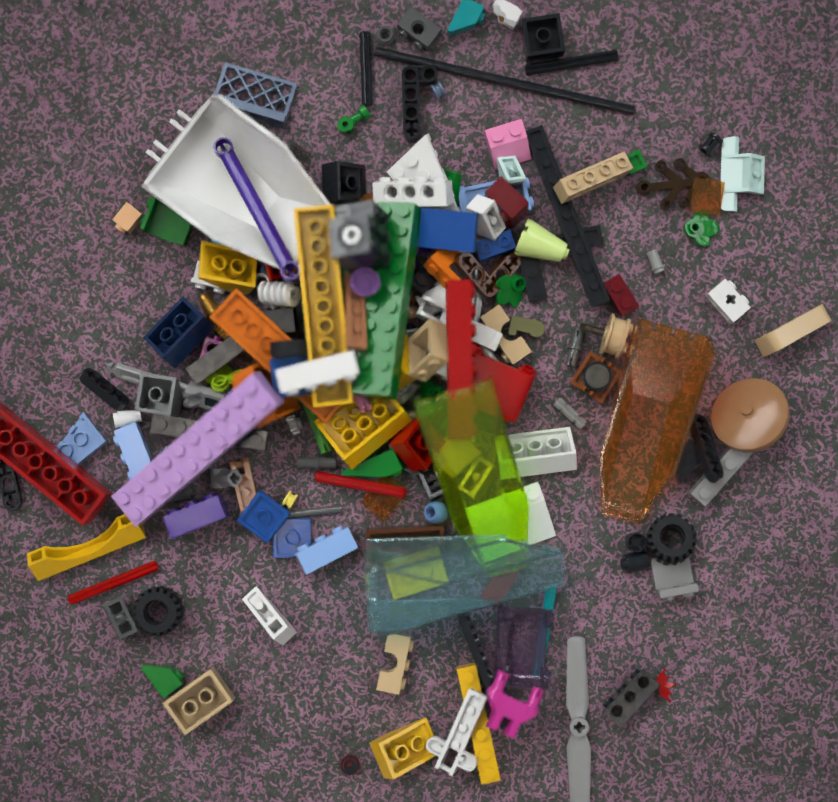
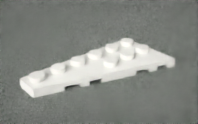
M429 133L422 137L387 171L393 180H397L398 177H409V180H415L416 177H427V180H434V177H445V180H448L437 158L438 154L432 146ZM410 187V193L414 196L415 190L413 187ZM428 187V193L433 196V189ZM453 191V204L451 205L418 206L420 209L430 208L440 210L461 211L460 208L457 207Z

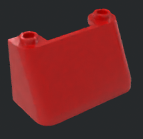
M472 342V344H476V356L472 357L473 364H476V376H473V384L477 385V395L473 396V403H477V409L507 422H517L537 371L530 365L519 366L516 369L482 355L483 351L480 345Z

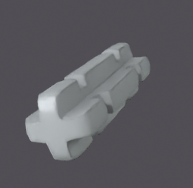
M558 398L554 406L561 410V413L571 422H574V425L579 429L583 428L587 423L583 417H579V414L571 406L566 405L562 398Z

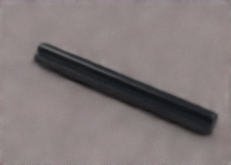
M617 50L530 63L525 65L526 75H533L617 61L618 52Z

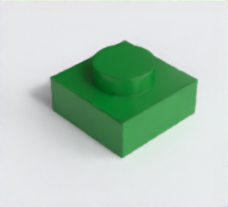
M640 150L627 155L633 166V169L628 173L629 176L648 167Z

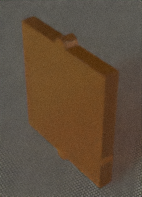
M694 178L689 211L700 212L702 215H720L725 182L715 181L712 178Z

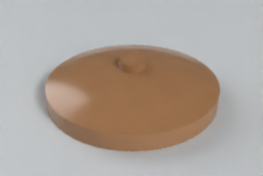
M757 378L740 380L728 386L716 399L711 412L712 427L717 437L724 445L739 452H757L770 447L784 434L790 419L789 404L783 392L773 383Z

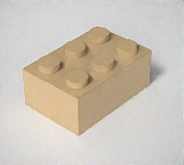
M213 666L165 700L163 705L183 734L186 735L233 702L236 697Z

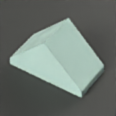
M516 155L497 157L499 178L502 176L511 186H517L526 181L525 174Z

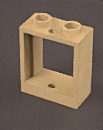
M430 318L408 339L409 376L426 382L448 362L446 324ZM429 348V354L426 356V350Z

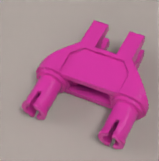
M498 670L492 687L490 686L486 690L492 711L486 727L497 731L502 718L506 717L508 722L503 734L514 739L520 724L538 715V705L545 691L533 686L527 703L515 700L503 692L510 675Z

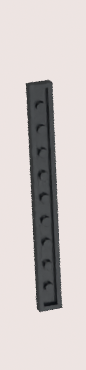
M541 125L526 130L531 154L565 242L568 244L567 247L570 249V255L590 307L594 308L610 302V298L573 203L570 200L561 204L553 189L555 184L563 177L544 128Z

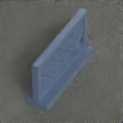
M225 62L216 90L212 95H219L222 88L229 86L232 93L222 96L252 120L285 129L286 120L298 84ZM227 70L236 71L238 76L228 80L226 77ZM248 75L254 76L256 82L247 86L243 78ZM241 80L244 87L234 91L231 84ZM271 81L274 87L265 91L261 83ZM259 85L262 93L253 97L249 89ZM284 86L291 87V93L285 96L279 90ZM247 91L250 99L246 101L239 100L237 95ZM277 91L280 98L271 102L267 95ZM265 96L269 104L263 107L258 106L255 100ZM283 101L286 107L284 113L276 111L274 105Z

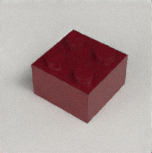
M502 176L485 191V197L495 201L505 226H508L511 230L528 214L529 202Z

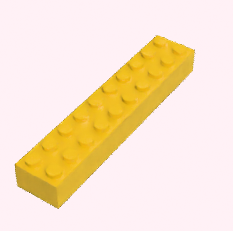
M334 205L293 208L308 359L313 361L349 352V349H346L345 308L340 264L331 257L329 219L336 218ZM337 379V384L325 386L324 382L317 384L318 388L312 390L313 407L354 403L352 380Z

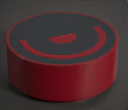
M351 754L344 756L340 763V768L346 775L357 773L360 767L359 759Z

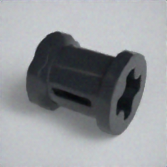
M710 132L708 139L703 144H700L698 148L703 154L711 158L715 149L724 142L717 134Z

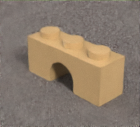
M497 305L480 317V324L500 333L502 327L510 321L500 305ZM502 336L497 346L503 352L501 357L505 363H510L511 365H514L532 352L522 336L513 341L506 340Z
M388 631L384 652L395 655L398 663L391 670L380 669L376 690L398 695L400 690H404L406 679L403 678V673L408 671L410 660L407 659V654L412 652L414 641L411 640V635Z

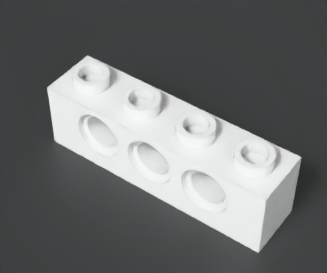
M380 177L379 181L373 182V201L376 204L378 202L415 203L417 206H448L453 204L452 180H445V177H434V180H427V177H416L415 180H409V177H398L397 180H391V177ZM392 187H395L397 190L396 196L392 193ZM410 187H413L415 190L414 196L410 193ZM428 187L433 189V196L428 193Z

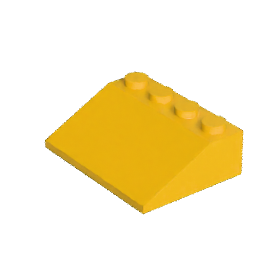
M367 398L372 408L370 411L364 408L366 413H361L355 401L351 404H343L326 423H323L319 418L314 423L345 463L353 469L412 421L396 400Z

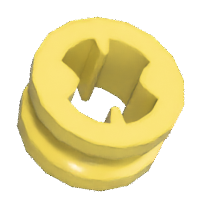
M289 491L281 505H286L287 509L290 510L298 495H293L292 491Z

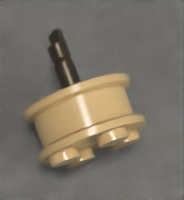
M612 313L605 329L581 322L579 329L602 336L599 354L602 355L605 352L615 355V359H619L620 356L626 353L628 347L626 339L631 335L634 324H631V319L622 320L616 318L615 314Z

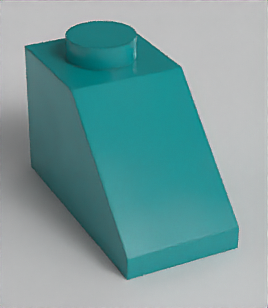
M462 0L447 29V36L451 37L475 29L478 23L482 24L486 15L483 13L484 6L473 0Z

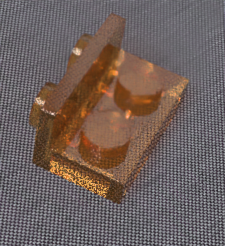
M390 476L380 477L377 480L378 483L402 487ZM367 492L362 503L384 521L402 498Z

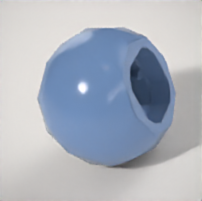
M434 500L426 505L424 515L428 522L438 525L447 519L448 509L443 502Z

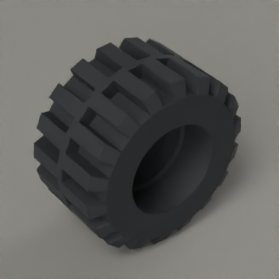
M669 513L668 516L664 514L660 518H656L646 534V548L651 552L652 558H657V562L663 561L664 565H669V563L677 565L678 562H684L693 552L697 539H695L697 534L696 531H693V524H689L687 518L684 520L680 514L674 516V513ZM665 530L677 532L682 539V545L677 549L665 547L660 540L661 532Z
M164 586L152 587L141 593L138 599L135 600L133 604L135 606L132 608V613H134L132 618L133 621L136 620V627H140L142 633H148V636L156 635V637H160L170 633L181 623L180 620L184 615L182 614L184 606L181 605L183 601L177 597L178 594L171 591V588H164ZM160 600L166 604L168 617L164 622H155L150 618L148 606L152 601Z

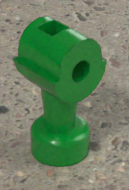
M364 105L358 107V113L351 117H340L337 128L341 134H351L354 130V125L361 119L366 121L372 117Z

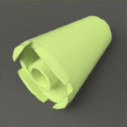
M528 218L514 254L561 262L562 259L566 260L570 249L566 248L567 243Z

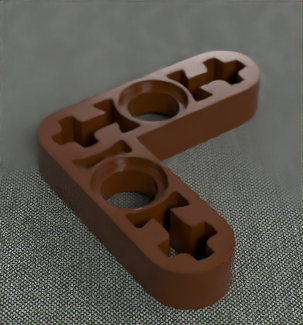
M468 252L456 254L454 264L466 279H471V284H475V289L481 296L492 297L499 290L496 284H492L498 280L496 277L497 270L500 269L503 275L512 276L521 265V258L514 253H506L488 273L473 255ZM462 257H466V259H465L466 264H462V262H463ZM509 258H513V260H512L513 265H510V264H509V263L511 262V260H510ZM475 269L479 271L477 280L472 277V272ZM486 285H490L488 287L489 292H486Z

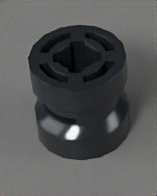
M632 532L626 536L625 544L629 550L640 552L645 549L647 540L642 534Z

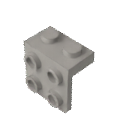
M689 557L682 563L678 562L677 565H672V563L664 565L663 561L657 562V558L650 560L657 597L663 598L664 601L675 599L677 595L690 597L694 595V592L699 591L698 584L693 580Z

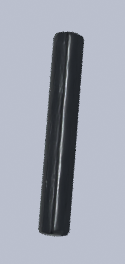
M362 31L359 34L362 105L370 107L373 104L371 37L369 31Z

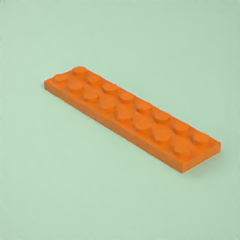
M237 288L209 317L270 374L269 359H272L270 342L292 340ZM312 394L295 396L323 423H326L343 405L313 407Z

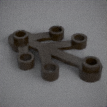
M678 158L674 162V168L678 171L681 170L689 177V179H682L667 167L665 161L660 160L655 164V170L664 174L671 181L650 183L647 180H642L636 185V192L640 196H647L651 191L672 189L667 197L663 198L659 203L662 210H668L672 205V201L683 187L692 186L687 194L678 201L681 208H687L697 191H703L709 187L710 177L705 172L696 173L686 165V161L683 158ZM681 161L683 167H678L677 162ZM660 163L664 165V169L662 170L658 168V164ZM698 178H703L704 184H700ZM641 185H647L648 189L646 191L642 190ZM686 199L688 201V204L683 205L681 203V200ZM667 201L669 203V206L664 207L662 205V202Z

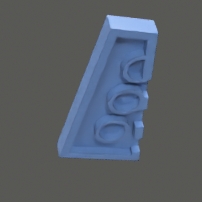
M83 412L76 424L69 429V433L63 441H60L56 447L76 464L80 465L108 441L86 413Z

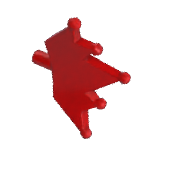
M663 668V671L656 678L660 684L657 689L660 696L669 700L668 695L672 694V692L668 690L672 686H676V683L673 684L666 681L670 676L664 675L666 668Z

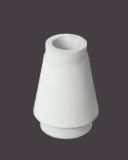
M123 410L113 413L115 428H123L142 421L140 411Z

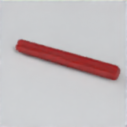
M317 471L315 474V481L402 499L405 498L407 492L404 487Z
M152 561L68 595V601L70 605H74L159 570L158 563Z

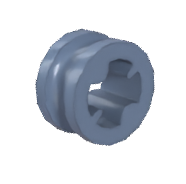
M439 81L435 85H430L437 100H440L441 96H446V92Z

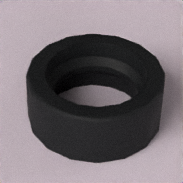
M307 339L270 342L271 358L308 355Z

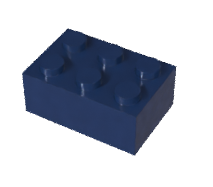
M182 297L143 338L166 362L176 368L215 326L185 297Z

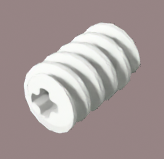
M262 281L258 287V298L263 305L295 307L300 302L301 290L293 283Z

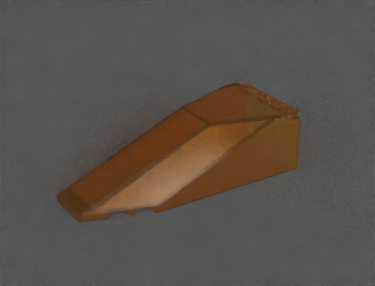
M636 319L630 335L599 454L602 514L636 524L641 522L651 509V505L659 495L661 496L663 489L675 477L716 354L713 341L708 336L694 333L693 338L690 339L691 332L675 328L674 334H671L672 327L659 323L656 324L655 329H652L653 322L644 319Z

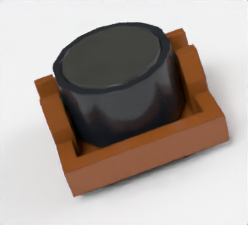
M589 351L569 383L602 404L622 371L615 367L613 363L606 361L605 358Z

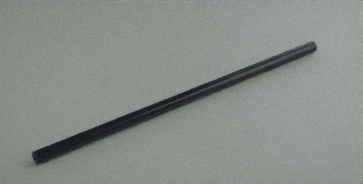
M376 47L374 52L376 57L411 65H433L437 71L633 115L635 106L381 47Z

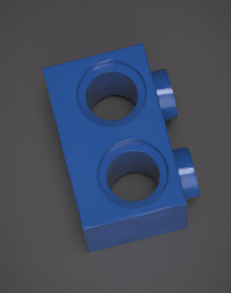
M510 229L502 232L495 240L484 238L476 241L475 253L479 263L515 251L516 245Z

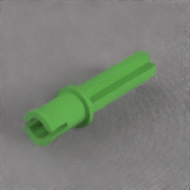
M303 404L314 433L313 439H316L321 455L325 454L326 451L327 453L332 451L329 441L314 423L318 417Z

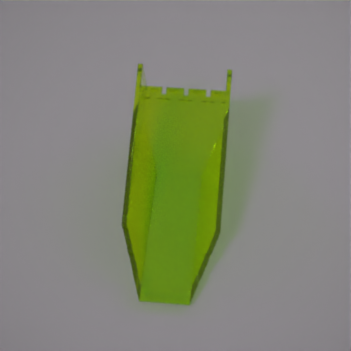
M490 375L488 376V382L474 385L476 392L472 394L470 387L454 391L456 399L452 398L451 392L435 396L437 404L434 405L432 398L422 400L421 395H418L414 404L453 525L486 574L493 576L526 567L529 503L494 379Z

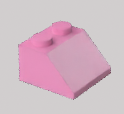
M522 119L485 130L484 136L495 171L498 170L497 157L516 155L519 163L532 159Z

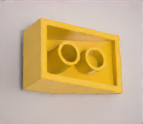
M201 241L198 279L229 292H233L237 288L242 294L248 295L255 288L257 259L226 245Z
M426 717L369 742L383 778L394 780L437 756L426 748V742L434 736Z

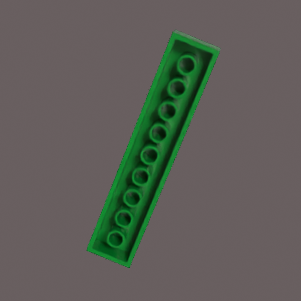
M378 202V205L388 215L386 230L390 236V241L387 244L391 253V261H389V268L374 270L378 274L381 284L379 290L373 296L365 298L367 349L363 352H357L360 374H357V379L353 381L352 393L359 397L397 400L421 209L415 203Z

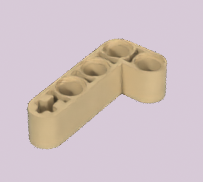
M823 304L754 341L762 356L765 357L832 320Z

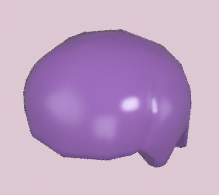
M362 267L355 270L350 278L351 289L359 297L368 298L373 296L379 290L381 284L378 274L370 268Z

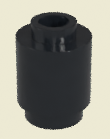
M640 551L624 554L623 559H620L622 570L632 573L646 570V567H650V560L647 552Z

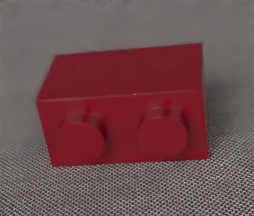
M620 274L604 283L610 303L619 318L640 307Z

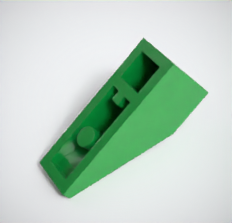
M390 448L363 460L353 469L350 467L344 469L341 473L346 476L387 477L391 475L394 478L402 474L401 470L406 466L398 454Z

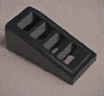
M433 460L430 464L433 467L432 469L425 472L422 470L418 471L431 501L449 494L438 467ZM434 472L436 474L435 476H432L428 479L425 478V476H428ZM436 480L439 481V483H436L430 487L428 485L429 483H432ZM442 488V490L432 493L433 490Z

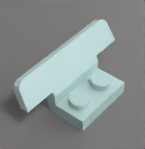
M734 136L724 138V143L722 144L720 208L724 211L737 212L738 193L764 194L765 156L752 153L739 154V137Z

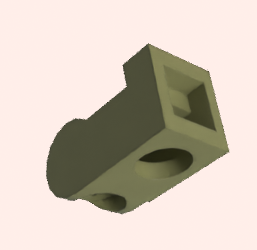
M512 315L507 336L515 337L516 332L528 334L531 338H539L544 334L545 326L538 320Z

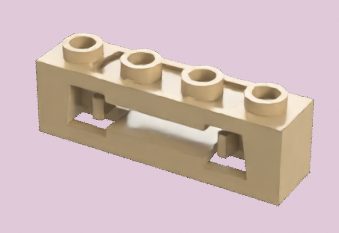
M624 151L560 179L553 189L561 204H564L625 177L633 169V166Z

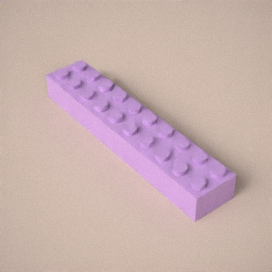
M260 371L251 374L111 497L135 527L145 523L284 403L283 399Z

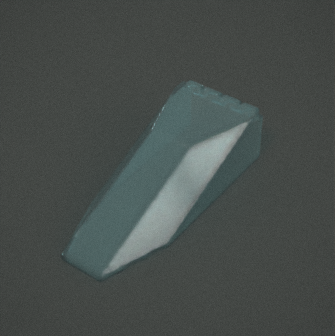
M506 535L367 539L364 574L366 598L368 601L369 631L377 633V636L393 635L563 586L564 550L543 544L541 547L527 544V540L523 539L522 542L509 540Z

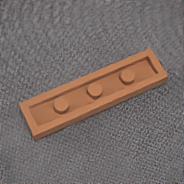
M346 273L344 275L346 349L363 352L367 349L365 297H359L352 291L350 278L353 274Z

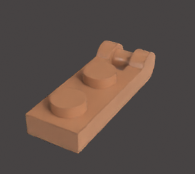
M249 457L242 458L241 461L237 462L235 460L229 461L231 470L245 469V473L241 474L242 482L235 487L241 513L257 494Z

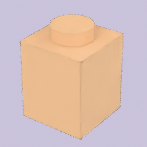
M126 202L112 220L117 223L115 227L122 233L127 231L131 234L140 223L143 214Z

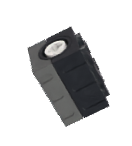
M373 200L335 206L336 218L329 219L332 259L336 260L347 271H350L351 274L362 267L370 268L373 271L389 268L391 253L387 244L390 241L389 233L386 230V224L388 223L387 213Z

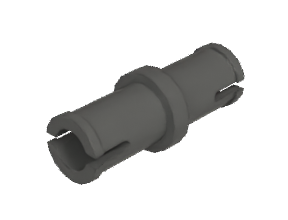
M573 328L571 342L567 346L569 350L565 366L577 367L579 353L583 349L581 345L585 331L582 329Z
M297 456V468H315V470H318V468L336 469V456Z

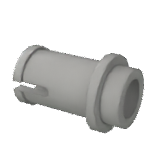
M655 249L647 252L646 256L652 267L651 272H654L655 275L664 272L665 264H662L658 250Z

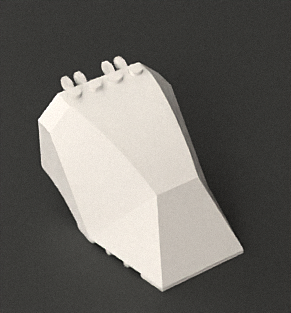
M220 94L212 95L196 111L192 118L183 111L178 110L176 112L178 116L188 123L183 128L176 120L171 119L169 121L180 133L168 149L157 140L153 142L154 146L165 152L161 158L152 150L148 149L146 151V154L157 161L141 187L211 239L280 269L221 158L214 151V142L218 138L226 137L231 140L236 156L294 262H297L298 250L293 208L331 204L290 152L288 146ZM224 143V147L228 151L230 145ZM219 145L218 148H217V150H218L219 152H222V153H223V151H222V149H221V147H220V145Z

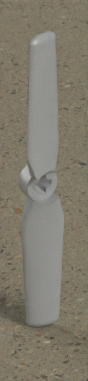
M574 636L567 640L566 706L571 717L569 722L571 733L566 746L570 802H590L591 746L586 735L589 731V724L585 719L589 706L586 645L584 637ZM577 722H580L582 725H584V727L580 728V731H577V729L574 728V726L577 725Z

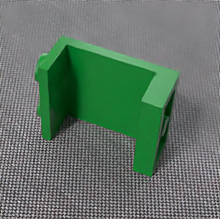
M154 196L150 197L146 208H148L146 215L141 217L139 223L140 229L143 232L186 248L194 225Z

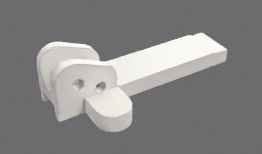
M445 290L439 292L436 300L424 296L416 317L424 321L432 318L446 324ZM427 305L443 312L440 319L422 311L424 306ZM472 320V324L476 325V336L472 337V342L495 352L503 334Z
M470 688L447 740L438 736H432L426 742L427 750L439 757L435 768H441L449 772L451 776L455 774L459 767L466 771H472L476 768L478 759L475 755L466 751V746L485 705L487 695ZM450 748L458 751L452 767L444 764Z

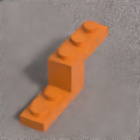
M432 248L435 253L423 266L445 288L447 280L460 279L449 268L454 263L456 254L460 251Z

